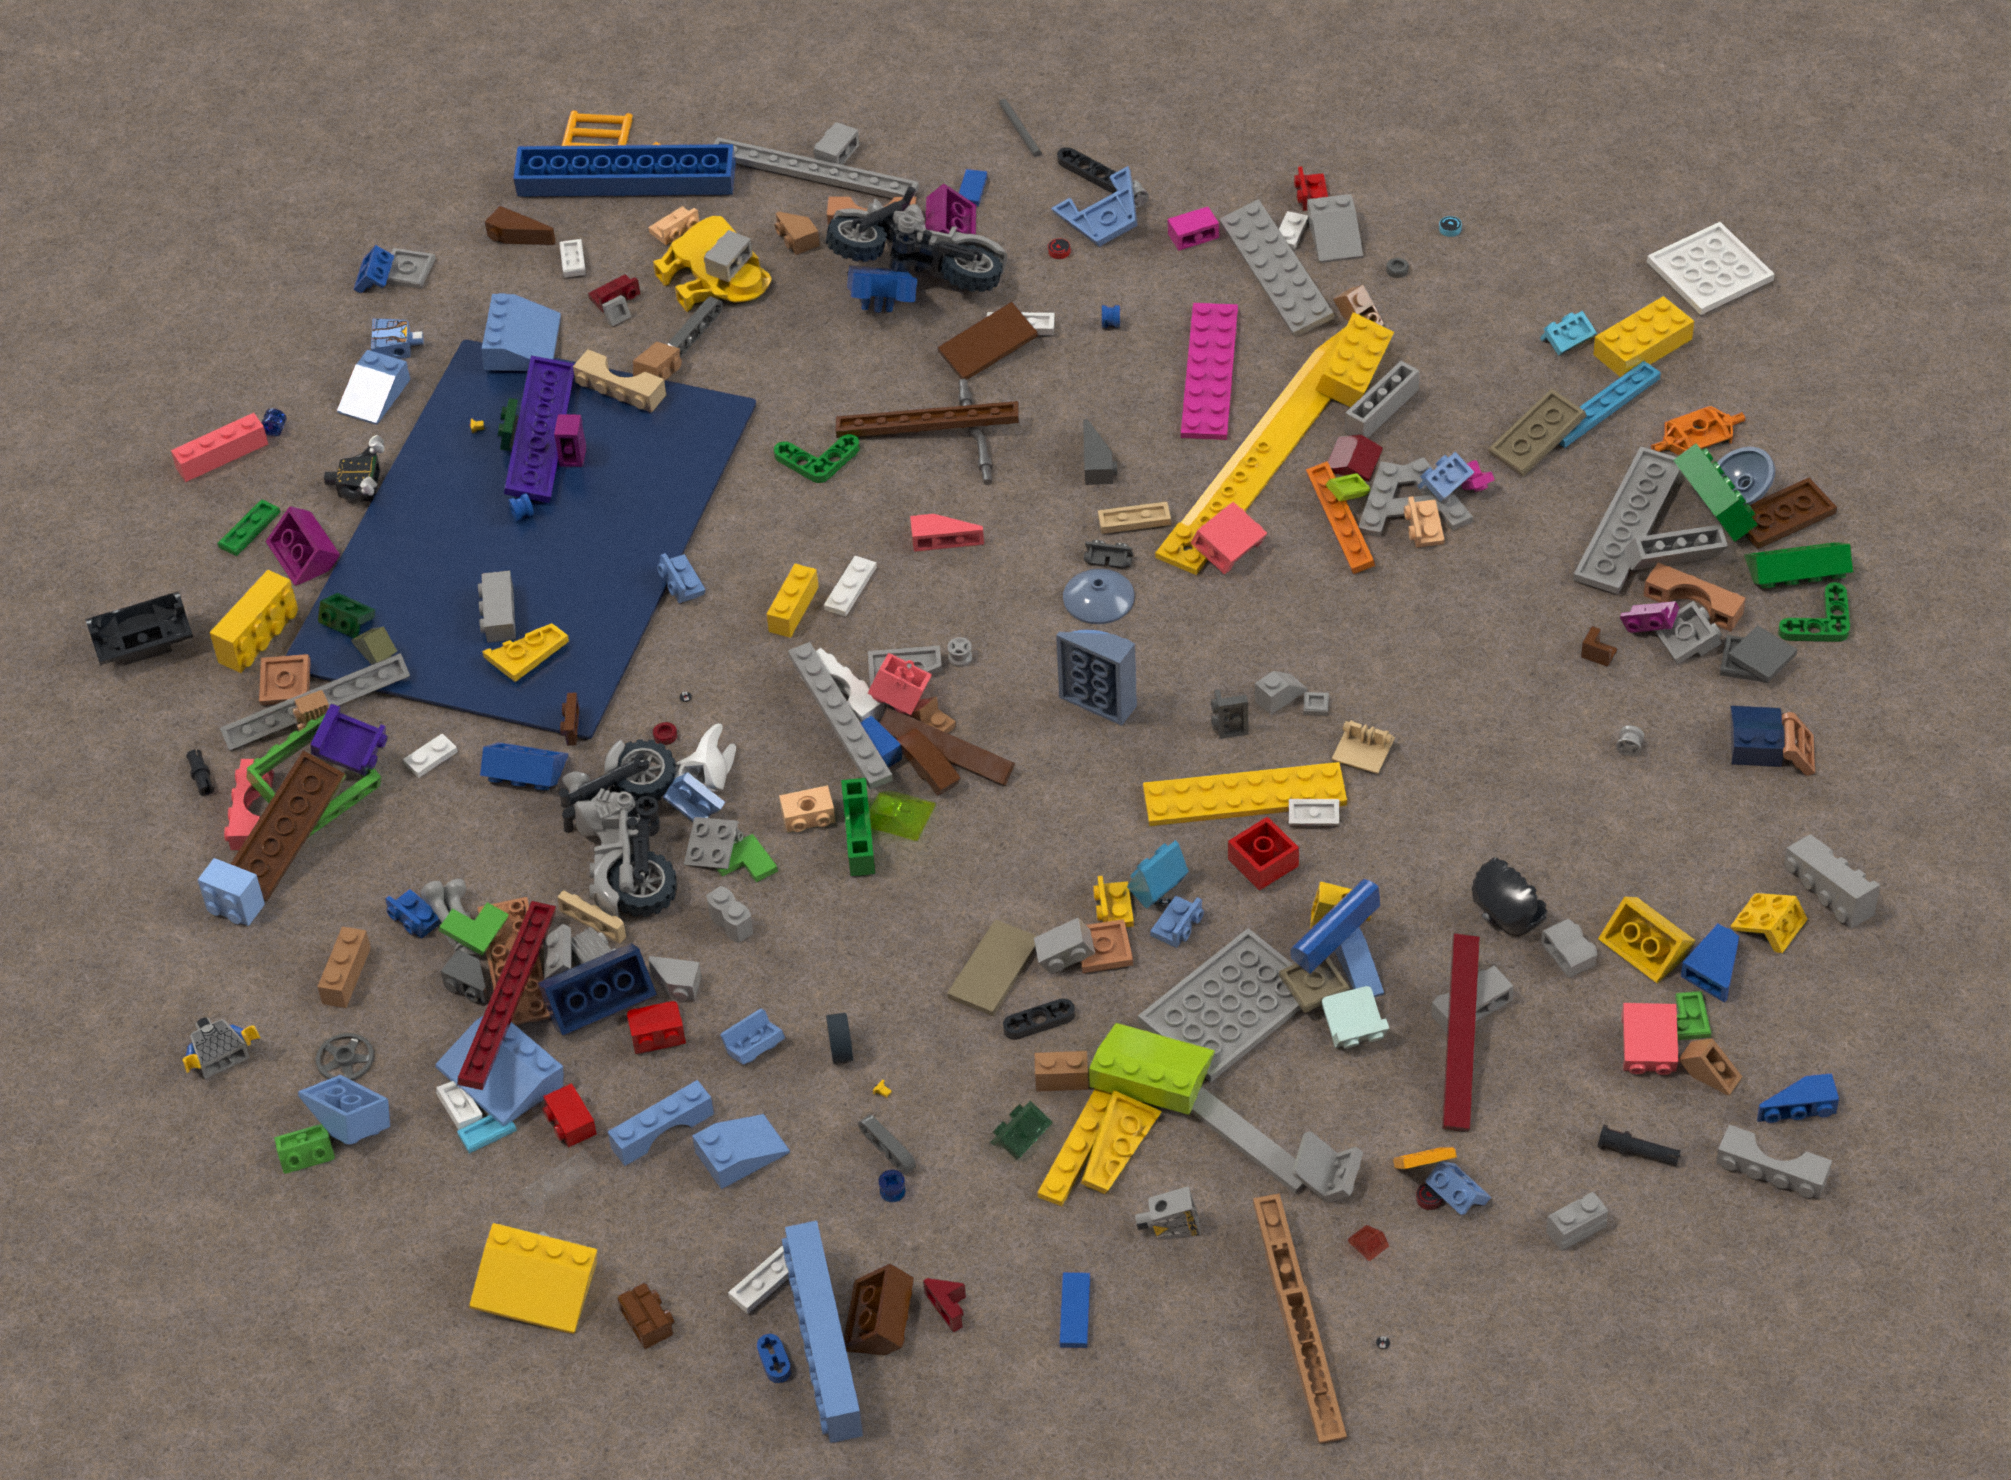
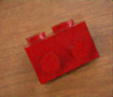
M670 1001L631 1009L627 1012L635 1054L686 1044L677 1002Z

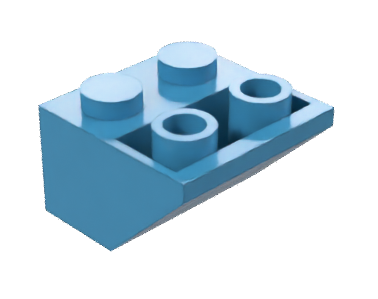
M1176 840L1169 846L1166 843L1160 846L1154 852V856L1150 859L1148 857L1144 859L1130 875L1132 880L1127 885V888L1147 909L1182 881L1189 872L1179 843Z

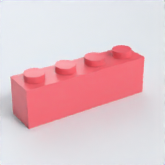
M252 413L171 450L177 471L184 481L187 482L268 445L264 426L257 416Z

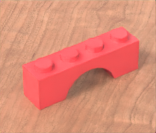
M241 759L240 767L235 771V781L237 784L231 793L233 805L228 809L229 827H225L224 830L225 841L229 842L231 850H240L260 816L248 811L253 801L261 796L246 779L247 768L253 764L254 759ZM273 769L262 776L271 789L274 777Z

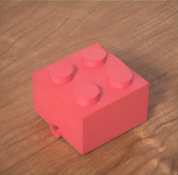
M888 653L867 694L880 703H887L893 706L899 713L912 715L932 674L916 667L911 660L904 661ZM908 663H910V664L912 665L911 668H908V667H907V664H908Z

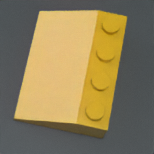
M493 1223L482 1255L469 1308L574 1334L597 1265V1249Z

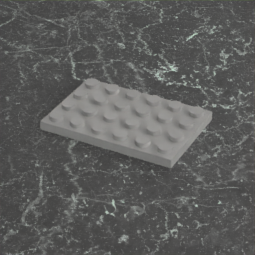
M1247 928L1139 1014L1138 1022L1151 1033L1215 1050L1214 1057L1205 1076L1207 1080L1212 1082L1301 1010V1007L1279 977L1280 970L1294 964Z

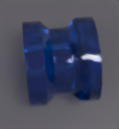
M275 408L267 409L264 419L261 421L266 435L277 437L281 435L287 417L281 410Z
M893 1169L884 1171L880 1175L878 1182L881 1198L890 1203L900 1201L906 1194L903 1174Z

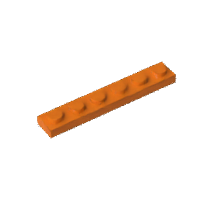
M1328 461L1306 469L1308 478L1352 573L1356 574L1374 567L1373 557L1346 500L1339 501L1326 486L1329 479L1335 478Z

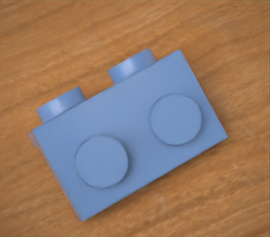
M763 1009L757 1010L720 1035L728 1055L743 1065L752 1062L758 1055L774 1048L780 1041L785 1039L782 1029L769 1022L767 1014Z

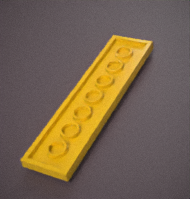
M1340 762L1143 783L1149 826L1289 812V799H1339V806H1347Z

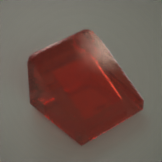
M1365 1225L1347 1240L1368 1261H1371L1389 1247L1384 1233L1369 1225Z

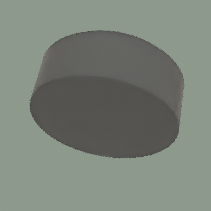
M1393 258L1387 262L1386 272L1389 276L1402 278L1408 274L1409 264L1406 260Z

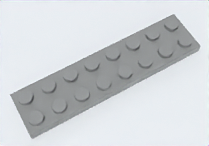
M1259 199L1219 219L1221 225L1294 337L1300 336L1335 318L1330 306Z
M1645 447L1639 448L1574 573V581L1619 594L1631 571L1625 548L1635 537L1648 536L1682 472L1673 461L1677 457Z

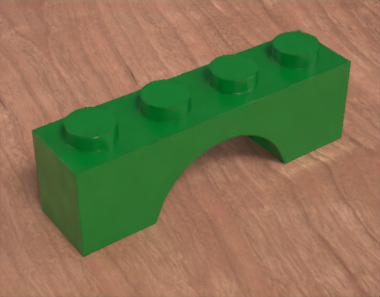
M866 778L841 780L850 876L875 874Z

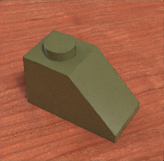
M384 626L370 629L351 640L353 645L370 664L392 657V654L398 652Z

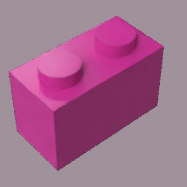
M1207 206L1169 218L1168 235L1178 251L1218 239L1219 222Z

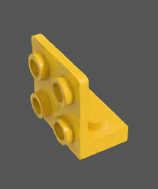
M1755 893L1731 924V928L1734 931L1765 933L1773 951L1783 953L1808 918L1797 896Z

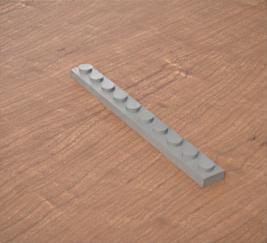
M718 137L714 144H733L736 164L888 198L903 197L909 186L916 189L914 196L919 189L917 181Z

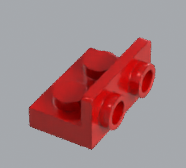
M1298 167V175H1294V186L1299 188L1297 190V202L1302 203L1303 211H1307L1308 199L1328 197L1324 173L1304 175L1303 167Z

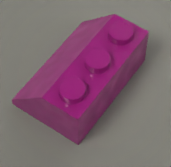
M943 183L926 197V230L949 234L952 227H957L956 232L976 235V205Z
M292 506L288 507L265 541L295 586L330 571L340 556L312 512Z

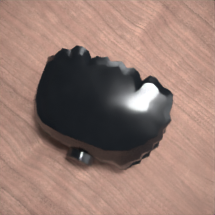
M1496 857L1482 864L1480 870L1476 872L1475 879H1473L1472 896L1474 903L1484 912L1481 917L1489 925L1493 926L1496 923L1508 933L1520 936L1531 932L1546 919L1548 913L1546 903L1543 900H1537L1536 888L1533 885H1528L1526 878L1522 877L1520 872H1516L1514 868L1508 867V863L1505 860H1499Z

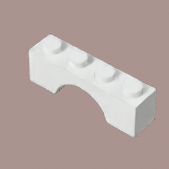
M821 648L818 649L816 653L839 690L849 696L847 702L859 722L870 716L877 721L880 720L885 713V703H880L867 694L869 691L868 685L863 680L857 679L849 668L840 665L832 654H827Z

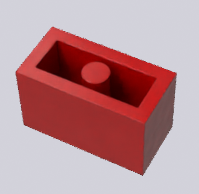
M572 1083L543 1096L546 1107L542 1108L545 1118L548 1122H554L555 1126L553 1129L558 1140H564L568 1148L597 1135L594 1120Z

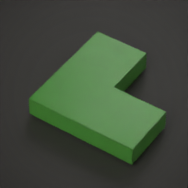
M753 834L744 837L738 843H734L728 869L716 868L723 877L744 866L755 882L778 872L776 864Z
M487 902L474 921L452 908L440 925L439 932L483 956L507 921L509 914Z
M1702 991L1676 993L1675 999L1679 1013L1677 1015L1678 1040L1711 1038V1030Z

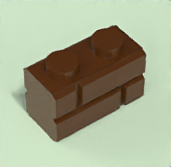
M642 1283L633 1288L632 1291L629 1290L618 1296L619 1309L644 1349H648L673 1335L672 1325L675 1324L674 1319L668 1309L663 1311L661 1308L662 1300L655 1289L651 1291L647 1284Z

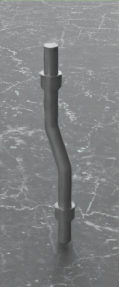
M960 379L958 381L960 391L958 395L960 406L971 405L973 400L968 390L967 380ZM966 427L977 441L979 453L977 462L978 468L982 472L983 484H991L992 462L991 458L988 457L985 436L978 427Z

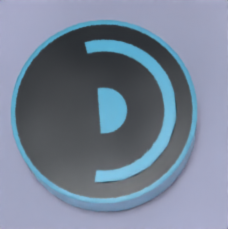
M1446 216L1440 220L1439 231L1444 236L1454 237L1461 232L1462 222L1459 218Z

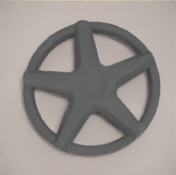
M353 1033L338 1034L329 1038L321 1045L316 1055L317 1069L327 1079L336 1077L327 1073L328 1071L336 1067H342L344 1077L353 1081L365 1074L374 1061V1051L370 1042L366 1038ZM352 1037L347 1046L337 1048L330 1044V1042L339 1038ZM359 1040L366 1044L369 1055L354 1053ZM323 1049H326L334 1056V1060L321 1066V1053ZM367 1062L360 1071L353 1074V1063Z

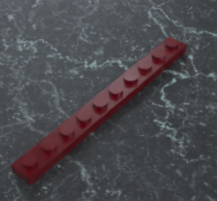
M531 901L460 1070L457 1085L478 1090L484 1089L556 914V906Z

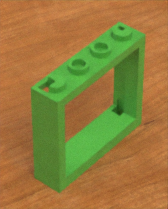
M325 714L314 721L311 719L304 729L294 731L288 736L287 741L281 745H274L269 749L267 755L261 759H254L253 764L248 766L246 779L268 804L275 795V792L263 780L262 776L312 742ZM369 769L366 776L361 775L362 779L331 800L308 837L380 787V774L375 769Z

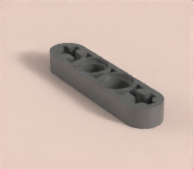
M714 297L707 298L669 341L668 345L680 348V358L692 346L691 343H695L703 334L704 328L707 329L721 313L723 307L721 300Z

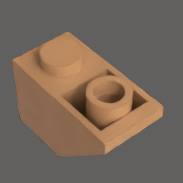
M783 212L776 213L777 223L774 224L775 230L779 236L782 235L784 237V242L788 249L791 248L797 255L820 246L818 230L809 217Z
M1364 285L1349 288L1333 299L1342 317L1347 321L1350 320L1354 312L1381 326L1384 324Z

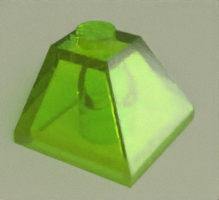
M892 790L879 792L870 809L871 828L918 841L936 803Z

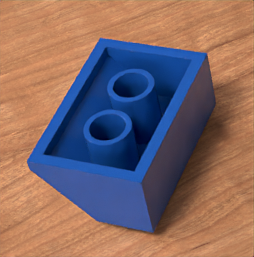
M500 742L483 746L480 776L488 777V781L502 782L505 779L511 780L512 785L526 786V783L535 784L534 788L549 790V787L557 785L568 753Z

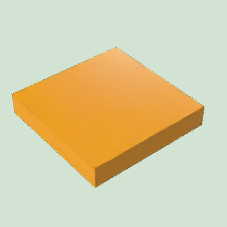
M1440 1147L1394 1157L1393 1162L1395 1168L1407 1169L1456 1158L1457 1155L1453 1147Z

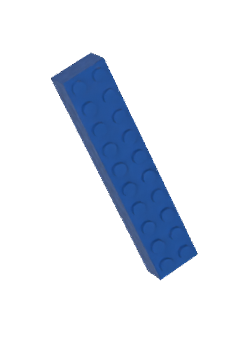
M733 144L518 146L514 184L517 196L733 194L736 160Z

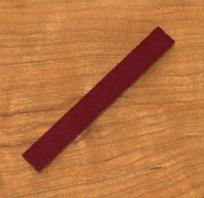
M1454 933L1452 937L1442 1129L1468 1132L1470 1130L1480 937Z

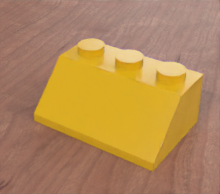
M1625 896L1598 938L1656 983L1685 959L1696 940L1639 898Z

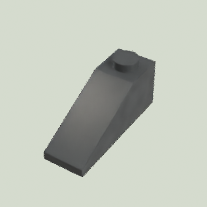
M1083 419L1085 485L1113 484V475H1117V461H1112V451L1089 420Z

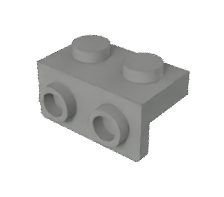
M564 924L555 931H552L544 940V980L571 969V928Z

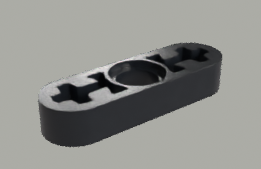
M1061 998L1009 1015L1003 1021L1004 1035L1009 1039L1018 1040L1067 1024L1075 1017V1006L1071 1000ZM1063 1008L1067 1013L1063 1014L1059 1009ZM1050 1012H1052V1016L1054 1015V1018L1052 1019L1050 1017ZM1039 1015L1044 1016L1046 1018V1020L1040 1024L1034 1023L1032 1021V1019L1035 1016ZM1026 1019L1028 1022V1027L1026 1026V1022L1024 1023V1020ZM1015 1024L1019 1029L1014 1030L1011 1025Z

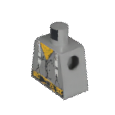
M1189 1186L1150 1197L1148 1199L1150 1212L1135 1214L1138 1230L1154 1228L1157 1239L1201 1235L1198 1212Z

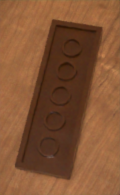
M304 750L231 862V865L257 875L262 896L266 902L347 777L345 773Z

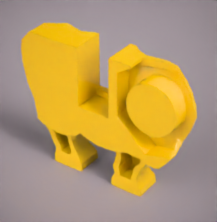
M711 216L698 222L683 236L673 241L661 259L653 261L655 276L664 286L670 284L673 275L680 269L685 267L691 269L696 280L686 282L684 285L675 286L677 301L686 312L692 309L694 303L705 302L709 297L730 302L754 300L762 295L771 283L772 278L770 274L760 267L759 258L753 251L750 259L729 282L706 274L705 254L715 246L718 239L723 237L728 230L735 232L722 216Z

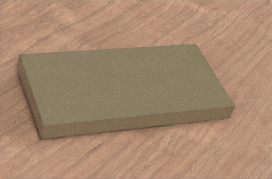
M1551 388L1488 451L1495 458L1524 477L1586 417V412Z
M995 919L947 993L948 999L993 1017L1035 952L1034 938L1037 936Z

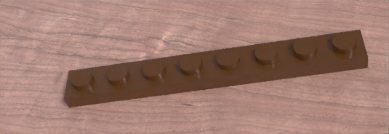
M1012 401L836 416L835 433L836 438H841L847 434H852L856 437L1019 423V402Z

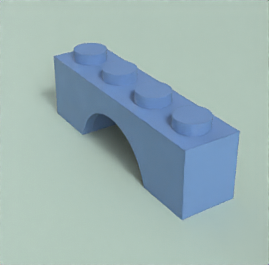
M696 1080L609 1130L608 1136L611 1149L624 1166L647 1154L654 1140L667 1129L681 1124L693 1127L714 1115L711 1096L699 1081Z

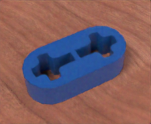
M775 1334L761 1336L757 1342V1349L765 1373L773 1383H783L790 1377L791 1369L782 1342ZM766 1344H771L774 1354L770 1355L769 1350L765 1346ZM775 1362H778L779 1367L782 1369L781 1373H777L774 1370Z

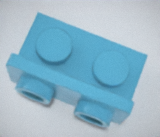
M1583 311L1575 315L1571 312L1561 319L1562 322L1558 324L1553 322L1544 328L1545 332L1540 339L1541 341L1548 339L1559 356L1594 337L1597 332Z

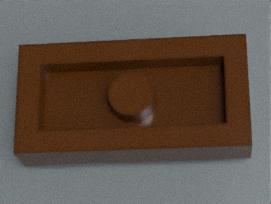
M567 693L566 703H562V716L565 717V721L560 723L561 736H565L567 746H577L580 711L577 693Z

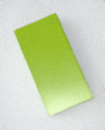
M1358 473L1329 479L1326 483L1327 488L1339 501L1363 497L1371 491V488Z

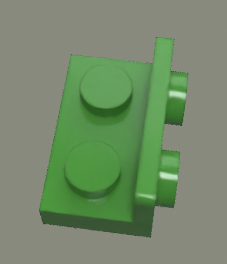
M322 1124L274 1137L282 1170L285 1174L335 1159L328 1131Z

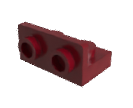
M624 274L589 292L588 297L604 313L602 304L620 295L625 297L626 301L632 300L639 295V281L636 277L630 279Z

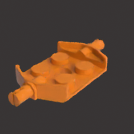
M1708 406L1666 421L1664 424L1663 441L1652 444L1651 450L1658 452L1670 450L1677 455H1681L1696 443L1700 449L1728 439L1731 444L1733 426L1745 422V415L1741 412L1730 416L1713 406ZM1694 426H1698L1703 429H1696L1694 428Z

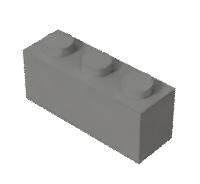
M511 572L483 573L482 583L478 584L479 597L483 598V601H479L480 616L484 615V619H480L481 633L486 634L487 642L516 639Z
M1495 966L1478 973L1475 1022L1512 1001L1514 986ZM1449 992L1435 998L1432 1002L1431 1017L1446 1033L1448 1027Z

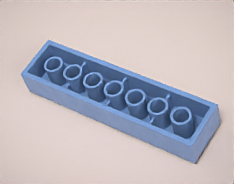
M817 1221L785 1227L786 1238L781 1239L786 1268H788L791 1291H793L795 1310L799 1319V1328L804 1342L806 1360L809 1365L810 1379L814 1388L815 1402L819 1411L822 1434H828L830 1443L861 1437L863 1434L860 1410Z

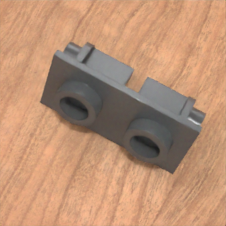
M1101 540L1085 541L1086 549L1089 552L1084 553V561H1088V564L1105 566L1106 558H1110V567L1126 569V566L1131 567L1132 557L1128 556L1134 557V553L1129 545L1125 543L1110 545Z

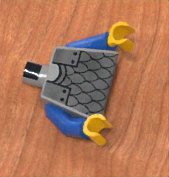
M207 1017L199 1019L195 1024L197 1031L190 1035L192 1043L187 1046L186 1056L183 1058L186 1073L198 1068L201 1069L204 1079H207L250 1058L246 1044L249 1046L254 1039L261 1038L255 1026L243 1029L233 1024L229 1025L222 1019L211 1023Z

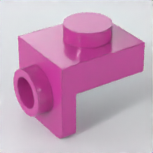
M1473 460L1466 464L1474 473L1461 486L1464 490L1474 489L1475 492H1479L1488 488L1487 483L1495 479L1492 471L1481 472L1478 462Z

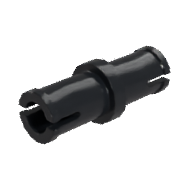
M195 749L190 750L186 757L191 767L190 775L197 784L199 795H204L203 790L205 795L212 794L214 787L209 777L210 769L205 765L202 752L197 749L196 754Z

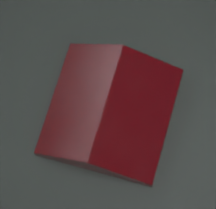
M1362 434L1338 437L1328 463L1334 474L1347 476L1358 473L1364 481L1369 482L1383 447Z

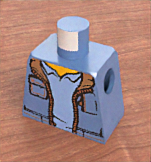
M373 319L371 351L403 359L411 356V346L424 345L423 332H411L407 320Z

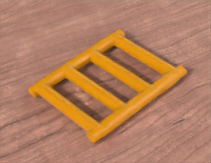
M573 110L568 119L562 146L611 145L571 143L573 136L619 139L617 145H626L633 115L630 113H626L625 116L578 114L577 111ZM577 122L622 124L621 130L575 127Z

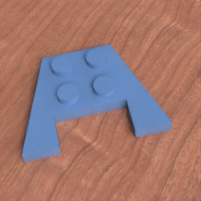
M1129 166L1109 177L1117 192L1080 212L1071 198L1052 207L1053 213L1098 247L1138 226Z

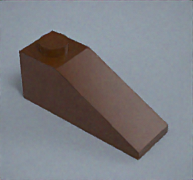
M499 206L485 221L487 237L493 241H499L504 244L554 245L556 243L553 227L502 206Z

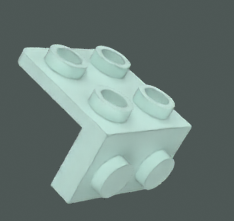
M1369 986L1326 996L1322 1000V1007L1335 1048L1344 1046V1049L1359 1045V1042L1369 1040V1042L1383 1039L1389 1030L1387 1019L1381 1020L1372 989Z

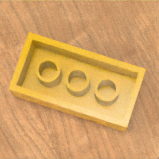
M1663 296L1595 336L1593 355L1619 377H1622L1641 362L1645 361L1650 365L1692 340L1694 320Z
M1353 312L1315 390L1352 407L1363 397L1394 332Z
M267 570L210 631L218 663L242 673L246 667L253 664L255 657L268 647L269 642L274 636L282 632L284 625L290 619L295 618L298 607L290 579Z

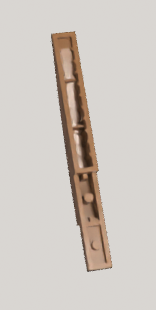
M1280 1193L1253 1198V1206L1266 1251L1265 1257L1318 1442L1323 1444L1346 1439L1345 1428L1307 1287L1303 1283Z

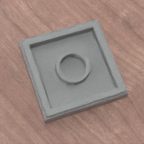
M393 248L391 254L394 255V259L386 284L421 289L435 262V254Z

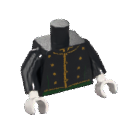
M375 435L370 439L369 447L361 454L352 458L341 459L337 472H325V485L336 486L338 497L353 504L359 501L372 502L376 495L381 470L377 453L384 451V446L382 445L384 440Z

